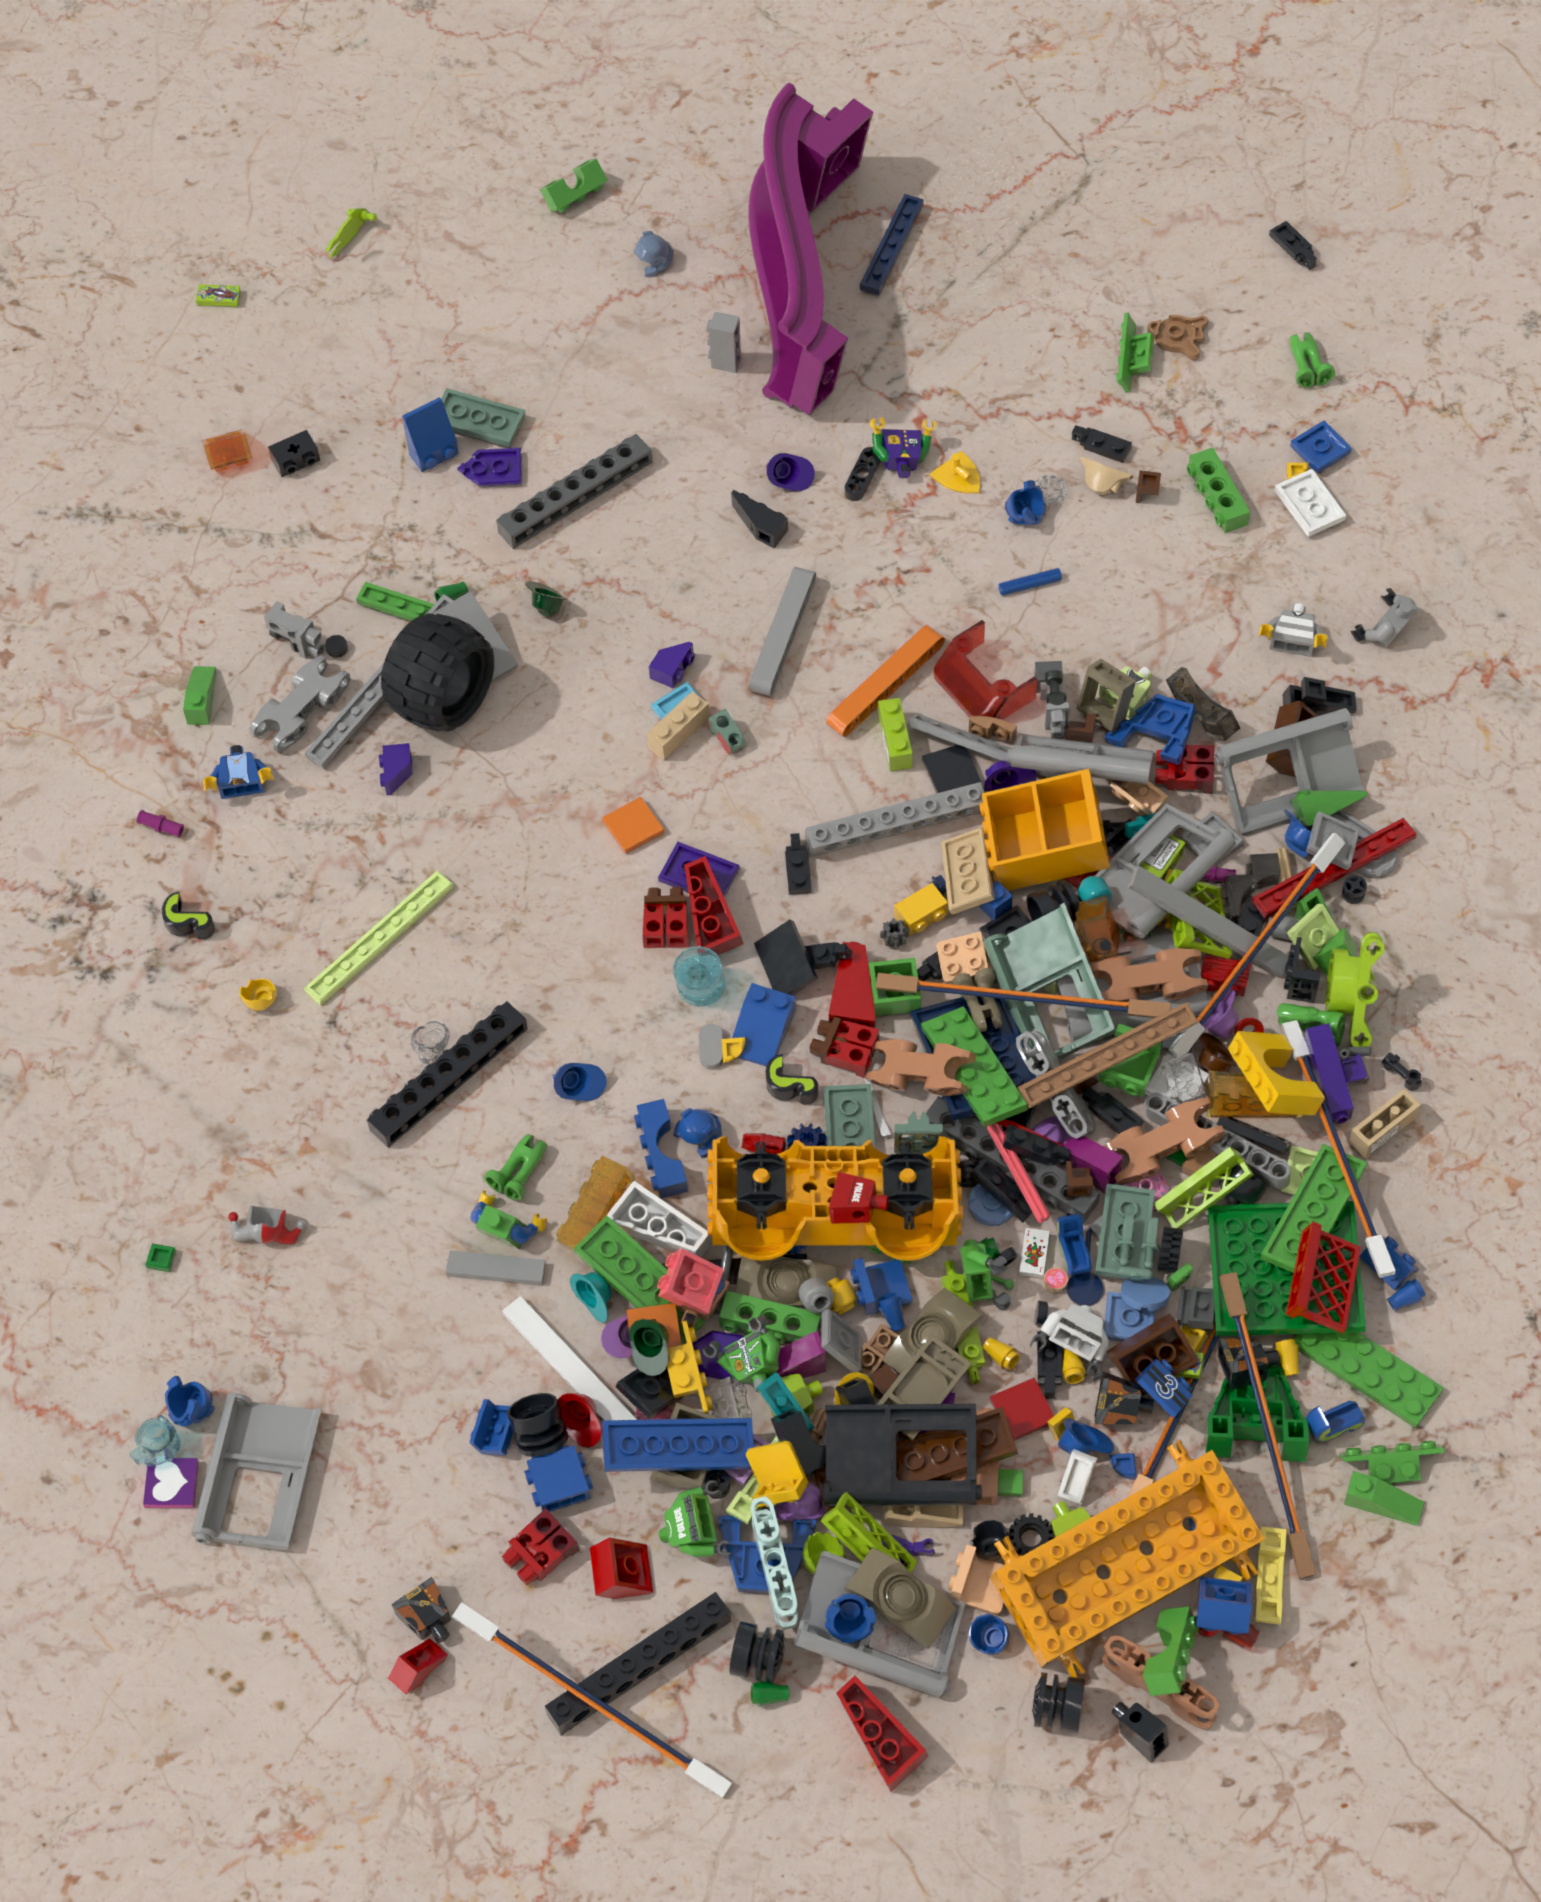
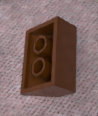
M1301 700L1279 707L1274 729L1318 717V715ZM1288 749L1267 754L1266 763L1279 774L1296 777Z
M1167 1314L1106 1351L1121 1378L1137 1384L1139 1383L1135 1378L1155 1359L1159 1362L1164 1359L1174 1369L1171 1372L1173 1376L1199 1362L1177 1321L1170 1314ZM1141 1386V1396L1148 1392Z

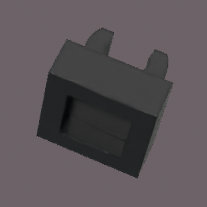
M1308 677L1302 679L1301 694L1304 704H1323L1326 701L1324 680Z

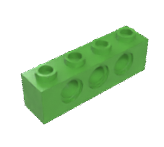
M1212 447L1190 455L1187 472L1190 477L1194 478L1198 492L1203 494L1207 508L1214 513L1216 524L1222 527L1224 533L1247 526L1249 524L1250 511L1214 448Z
M730 1291L726 1292L719 1315L720 1327H723L724 1330L729 1332L740 1331L747 1333V1335L753 1332L748 1326V1322L752 1318L756 1319L763 1315L767 1320L772 1319L775 1323L766 1325V1328H770L774 1332L780 1344L784 1342L792 1343L815 1331L819 1333L822 1324L821 1313L814 1314L806 1309ZM743 1314L752 1315L749 1319L741 1318ZM791 1325H797L799 1329L792 1331L789 1330L788 1327Z

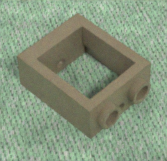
M1099 659L1087 668L1076 709L1086 716L1087 713L1096 714L1098 717H1096L1095 721L1112 732L1126 719L1136 680L1106 661ZM1099 683L1119 695L1115 710L1110 709L1095 699Z

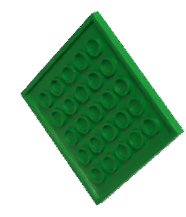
M1348 1201L1330 1234L1358 1246L1354 1201ZM1289 1203L1212 1205L1208 1208L1216 1336H1239L1235 1320L1229 1316L1219 1278L1221 1275L1235 1272L1237 1273L1247 1311L1244 1319L1249 1335L1340 1333L1300 1315L1295 1318L1286 1315L1294 1273L1261 1259V1253ZM1327 1241L1323 1246L1325 1252L1331 1250ZM1344 1248L1340 1249L1345 1260H1351L1352 1252ZM1334 1253L1327 1255L1333 1267L1340 1265ZM1321 1258L1316 1260V1265L1321 1273L1328 1270ZM1358 1260L1345 1332L1366 1331L1360 1260ZM1344 1269L1336 1270L1342 1282L1347 1281L1348 1276ZM1330 1273L1323 1276L1330 1288L1336 1286ZM1317 1279L1312 1282V1286L1317 1294L1324 1291ZM1339 1288L1332 1291L1338 1303L1343 1302L1344 1297ZM1326 1294L1319 1297L1326 1309L1333 1306ZM1313 1300L1308 1303L1307 1310L1316 1314L1320 1312ZM1335 1310L1328 1312L1333 1321L1340 1322V1317Z

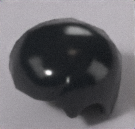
M988 1520L975 1526L971 1546L976 1547V1556L987 1561L1000 1559L1002 1556L994 1543L1000 1540L1005 1547L1003 1539L1009 1536L1002 1522Z

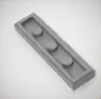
M450 1251L446 1275L542 1285L546 1261L542 1259Z

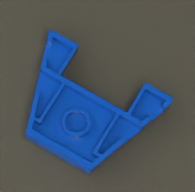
M1156 694L1136 710L1134 717L1130 720L1122 721L1119 724L1120 728L1115 732L1107 733L1105 740L1109 744L1123 748L1135 731L1167 740L1169 742L1160 753L1162 760L1179 765L1196 714V708L1193 704Z
M718 1515V1523L723 1541H728L732 1544L730 1546L726 1545L725 1548L727 1552L733 1553L729 1557V1562L738 1592L769 1593L756 1542L740 1541L741 1521L733 1516ZM816 1519L793 1520L792 1544L782 1543L792 1582H794L803 1560L802 1553L808 1536L813 1535L815 1531ZM772 1559L768 1562L773 1567L781 1563L777 1559Z

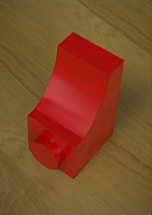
M429 1638L400 1655L388 1679L398 1689L408 1694L420 1687L429 1674L445 1662L448 1654Z

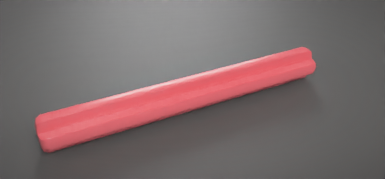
M997 1124L987 1126V1130L1037 1221L1043 1223L1049 1220L1050 1214L1017 1153L1003 1148L1005 1131L1002 1126Z

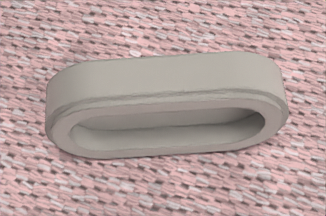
M707 1024L699 1032L700 1063L707 1069H715L723 1062V1034L721 1028L715 1024Z

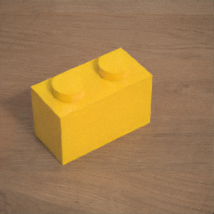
M933 883L894 905V917L897 921H904L905 928L909 929V936L924 931L928 925L941 921L948 914V902Z

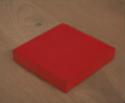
M1035 1378L990 1396V1402L994 1409L1003 1407L1014 1440L1049 1426L1047 1422L1054 1417Z

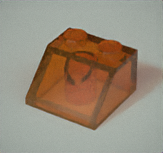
M243 429L201 440L211 470L215 469L216 472L228 469L227 465L236 463V466L249 463L248 459L252 458Z

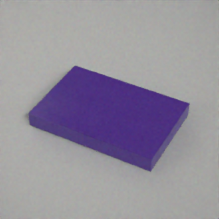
M677 841L658 876V881L672 887H681L683 891L688 892L684 865L706 856L725 898L740 869V865Z

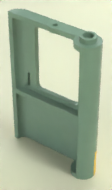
M1065 903L1061 904L1058 909L1007 935L1002 933L995 934L983 941L1000 988L1003 990L1034 993L1067 975H1071L1081 998L1104 1000ZM1005 999L1019 1034L1036 1030L1042 1033L1051 1045L1035 1002ZM1084 1007L1092 1026V1032L1062 1048L1054 1050L1058 1059L1061 1060L1113 1034L1116 1029L1108 1010ZM1030 1038L1029 1044H1030V1047L1033 1049L1034 1046H1035V1043H1034V1041Z

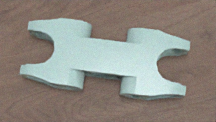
M766 1496L755 1498L751 1503L752 1527L769 1590L775 1621L782 1630L794 1628L798 1622L797 1599L779 1533L774 1506ZM759 1504H766L770 1511L768 1509L755 1511V1508ZM772 1559H777L781 1562L775 1567L768 1564ZM779 1616L781 1618L794 1616L790 1622H783L779 1618Z

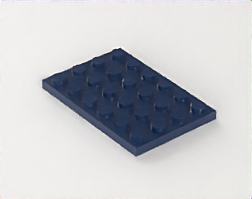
M977 996L979 1004L984 1005L981 996ZM963 997L910 1011L912 1022L925 1053L933 1054L934 1048L922 1031L921 1023L963 1006L972 1019L968 1004ZM994 998L1001 1012L1002 1027L995 1029L991 1018L988 1017L985 1018L987 1032H981V1034L1018 1089L1019 1086L1037 1077L1028 1069L1017 1049L1016 1037L1020 1034L1005 999ZM963 1094L943 1096L953 1121L976 1115Z

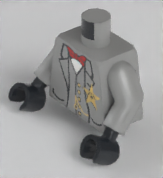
M1391 588L1386 589L1388 594L1385 596L1381 595V598L1391 607L1376 626L1365 631L1362 624H1358L1355 626L1356 630L1350 632L1357 642L1366 638L1367 640L1379 641L1387 647L1417 612L1418 608L1415 606V602L1411 598L1396 595Z

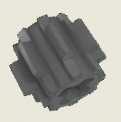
M894 918L890 922H884L883 930L880 931V938L884 939L885 946H893L895 949L899 945L906 944V937L909 936V929L905 928L904 921H897Z

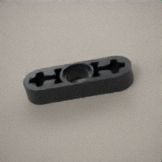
M866 447L862 450L845 484V496L850 501H858L863 498L880 464V459L873 452V447ZM870 456H874V457H872V458L870 459L869 465H868V464H867V458H870ZM859 471H866L868 475L866 477H859L857 473ZM856 483H857V484H858V490H855L854 492H851V490H854V489H855Z

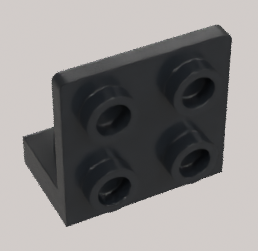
M1297 937L1296 945L1291 944L1284 990H1288L1287 999L1315 1003L1321 973L1314 972L1311 969H1297L1302 937Z

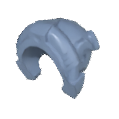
M653 231L642 232L643 236L637 242L634 253L640 260L651 264V266L644 268L645 277H656L657 273L665 271L671 264L674 250L671 244L661 236L654 234Z

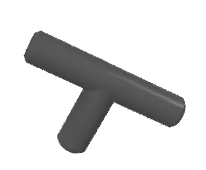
M1346 1045L1340 1051V1056L1344 1059L1356 1055L1370 1056L1371 1047Z

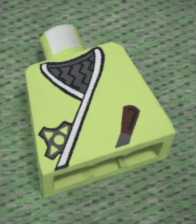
M1124 667L1120 670L1136 680L1126 716L1128 719L1136 715V710L1145 703L1150 695L1151 683L1148 680L1152 677V673L1146 667H1142L1138 672H1135L1130 667ZM1100 684L1099 698L1115 709L1119 695Z

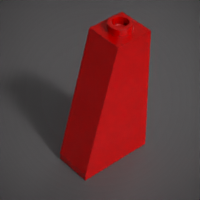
M854 941L842 942V944H847L852 950L851 959L839 960L828 1021L832 1022L834 1017H837L841 1021H849L875 1028V1010L866 945Z

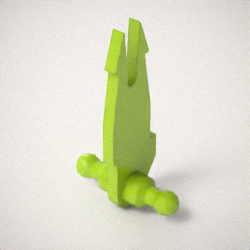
M365 208L348 209L346 212L349 216L348 219L342 224L333 240H330L326 252H329L338 243L329 257L332 258L339 254L340 250L357 235L365 221H375L377 215L370 213Z

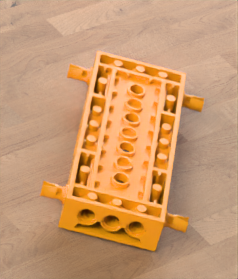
M1177 1441L1175 1443L1177 1449L1173 1444L1167 1447V1450H1169L1178 1465L1177 1470L1023 1556L1017 1554L1009 1536L1003 1539L1005 1547L1000 1540L994 1543L1006 1564L996 1570L990 1576V1579L1041 1668L1057 1659L1062 1661L1070 1677H1077L1074 1668L1079 1675H1082L1086 1671L1074 1653L1075 1648L1229 1561L1235 1562L1244 1581L1251 1578L1249 1572L1253 1577L1259 1574L1247 1553L1249 1552L1248 1550L1257 1546L1265 1538L1213 1450L1197 1459H1191L1182 1441ZM1184 1518H1191L1195 1522V1529L1193 1531L1184 1529L1182 1525ZM1142 1542L1151 1544L1153 1548L1151 1555L1141 1553L1139 1546ZM1099 1566H1104L1109 1570L1110 1575L1108 1579L1102 1580L1097 1576L1096 1570ZM1060 1590L1065 1593L1066 1602L1064 1604H1057L1053 1600V1593Z

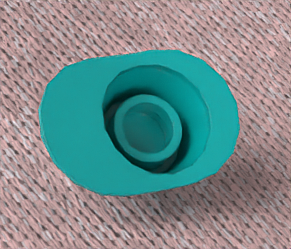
M590 1272L585 1275L573 1274L570 1277V1285L576 1297L587 1307L597 1321L601 1323L606 1322L608 1319L606 1303L611 1297L609 1284L596 1272Z

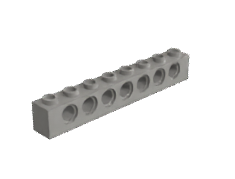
M981 782L806 827L805 839L810 855L814 857L981 813L979 803H983L982 793H984Z

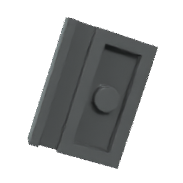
M1181 1286L1177 1316L1178 1325L1180 1327L1181 1325H1188V1328L1213 1329L1215 1316L1213 1289L1192 1287V1290H1186L1185 1287Z

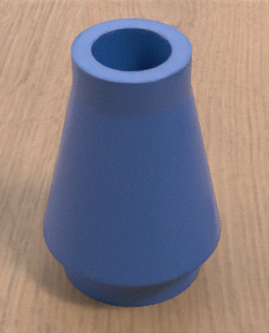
M1416 1279L1408 1280L1391 1297L1387 1298V1301L1392 1309L1396 1311L1422 1301V1297L1426 1296Z
M888 1293L878 1298L879 1304L877 1307L890 1325L891 1330L897 1331L904 1328L901 1298L897 1297L896 1293Z

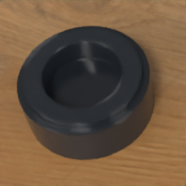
M341 635L330 636L325 642L326 652L331 657H341L348 650L347 641Z
M1010 1247L1001 1252L996 1258L1003 1256L1007 1260L1004 1266H1008L1018 1257V1253L1013 1247Z
M1038 1300L1034 1323L1035 1325L1042 1326L1047 1319L1048 1303L1047 1301Z

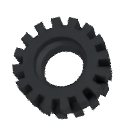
M1164 1226L1157 1270L1174 1273L1177 1271L1183 1229Z
M1029 1513V1517L1023 1514L1020 1520L1016 1518L1014 1524H1011L1008 1535L1019 1556H1023L1054 1539L1052 1525L1049 1526L1047 1519L1043 1521L1041 1515H1038L1036 1518L1033 1517L1034 1513ZM1028 1530L1036 1531L1040 1535L1041 1541L1036 1546H1026L1021 1540L1022 1534Z

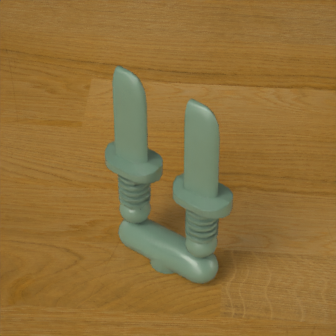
M1127 1215L1123 1222L1122 1241H1117V1247H1121V1259L1119 1261L1121 1267L1118 1269V1274L1132 1280H1149L1153 1277L1151 1269L1154 1266L1155 1251L1160 1250V1246L1156 1245L1158 1218L1153 1217L1148 1222L1146 1243L1141 1245V1249L1145 1250V1268L1127 1266L1130 1259V1250L1135 1248V1243L1131 1242L1134 1215Z

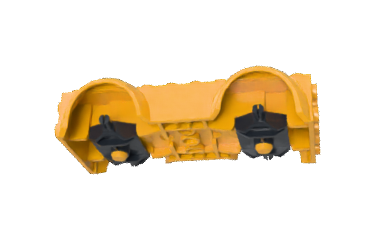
M721 1136L713 1140V1149H708V1164H713L708 1165V1182H712V1184H708V1201H712L708 1202V1220H712L708 1221V1235H712V1245H728L737 1254L759 1261L780 1257L792 1249L794 1245H875L887 1256L897 1260H919L933 1254L941 1246H956L957 1236L962 1235V1221H958L963 1220V1205L958 1202L962 1201V1187L957 1184L961 1182V1168H958V1165H956L960 1163V1151L955 1150L954 1140L945 1136H939L936 1146L923 1154H912L910 1150L911 1144L906 1141V1149L905 1142L900 1144V1154L888 1155L877 1150L872 1140H867L862 1146H805L799 1140H794L789 1149L779 1154H767L766 1143L762 1141V1149H760L759 1141L756 1143L755 1154H742L729 1146L727 1136ZM838 1172L875 1181L877 1195L889 1196L888 1209H874L872 1219L868 1223L832 1224L830 1221L829 1205Z

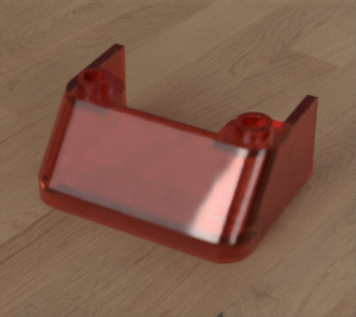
M981 620L953 638L935 664L933 677L969 718L971 716H986L1004 720L1036 699L1037 678L1034 676L1016 687L1007 679H1001L991 684L966 657L973 649L984 643L985 622Z

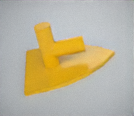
M962 451L953 454L952 458L929 474L935 481L950 490L961 493H979V472L971 459Z

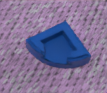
M1134 1453L1109 1454L1110 1464L1117 1474L1126 1479L1136 1480Z

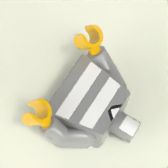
M1294 604L1292 611L1283 610L1280 616L1273 618L1268 624H1261L1258 634L1259 637L1263 635L1268 637V640H1271L1270 650L1309 657L1312 656L1313 645L1314 648H1317V646L1327 648L1328 636L1322 633L1317 623H1314V616L1305 613L1306 607L1303 604Z

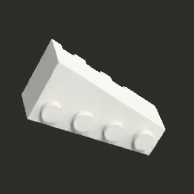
M635 1181L632 1182L607 1214L628 1235L673 1252L683 1248L702 1258L712 1245V1237L708 1235L707 1230Z

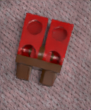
M658 887L648 889L647 896H644L642 935L644 948H664V923H666L667 948L688 947L686 895L683 894L681 887H672L670 895L661 896V889Z
M834 1017L832 1022L820 1020L817 1034L826 1038L824 1041L812 1039L809 1047L810 1053L820 1057L822 1064L844 1068L856 1072V1076L865 1078L876 1052V1049H874L875 1042L880 1041L879 1029L849 1021H841L837 1017Z

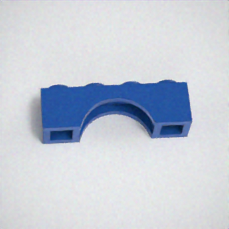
M660 1099L637 1105L638 1114L634 1115L636 1128H641L643 1133L639 1138L642 1150L647 1149L648 1156H645L647 1169H652L654 1174L653 1177H650L653 1191L658 1190L660 1199L688 1192L682 1162L666 1157L658 1148L660 1139L671 1130L665 1100Z

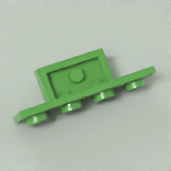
M1128 312L1124 313V320L1121 323L1122 339L1119 342L1121 348L1120 356H1118L1119 372L1116 374L1118 384L1123 387L1126 393L1130 392L1132 375L1151 371L1154 336L1151 332L1135 336L1136 324Z
M1422 1441L1420 1446H1411L1410 1443L1396 1444V1448L1387 1449L1385 1445L1371 1446V1450L1361 1451V1448L1358 1447L1347 1448L1346 1452L1339 1453V1457L1344 1462L1367 1460L1369 1476L1379 1478L1387 1483L1421 1480L1419 1455L1444 1453V1449L1439 1444H1436V1441Z

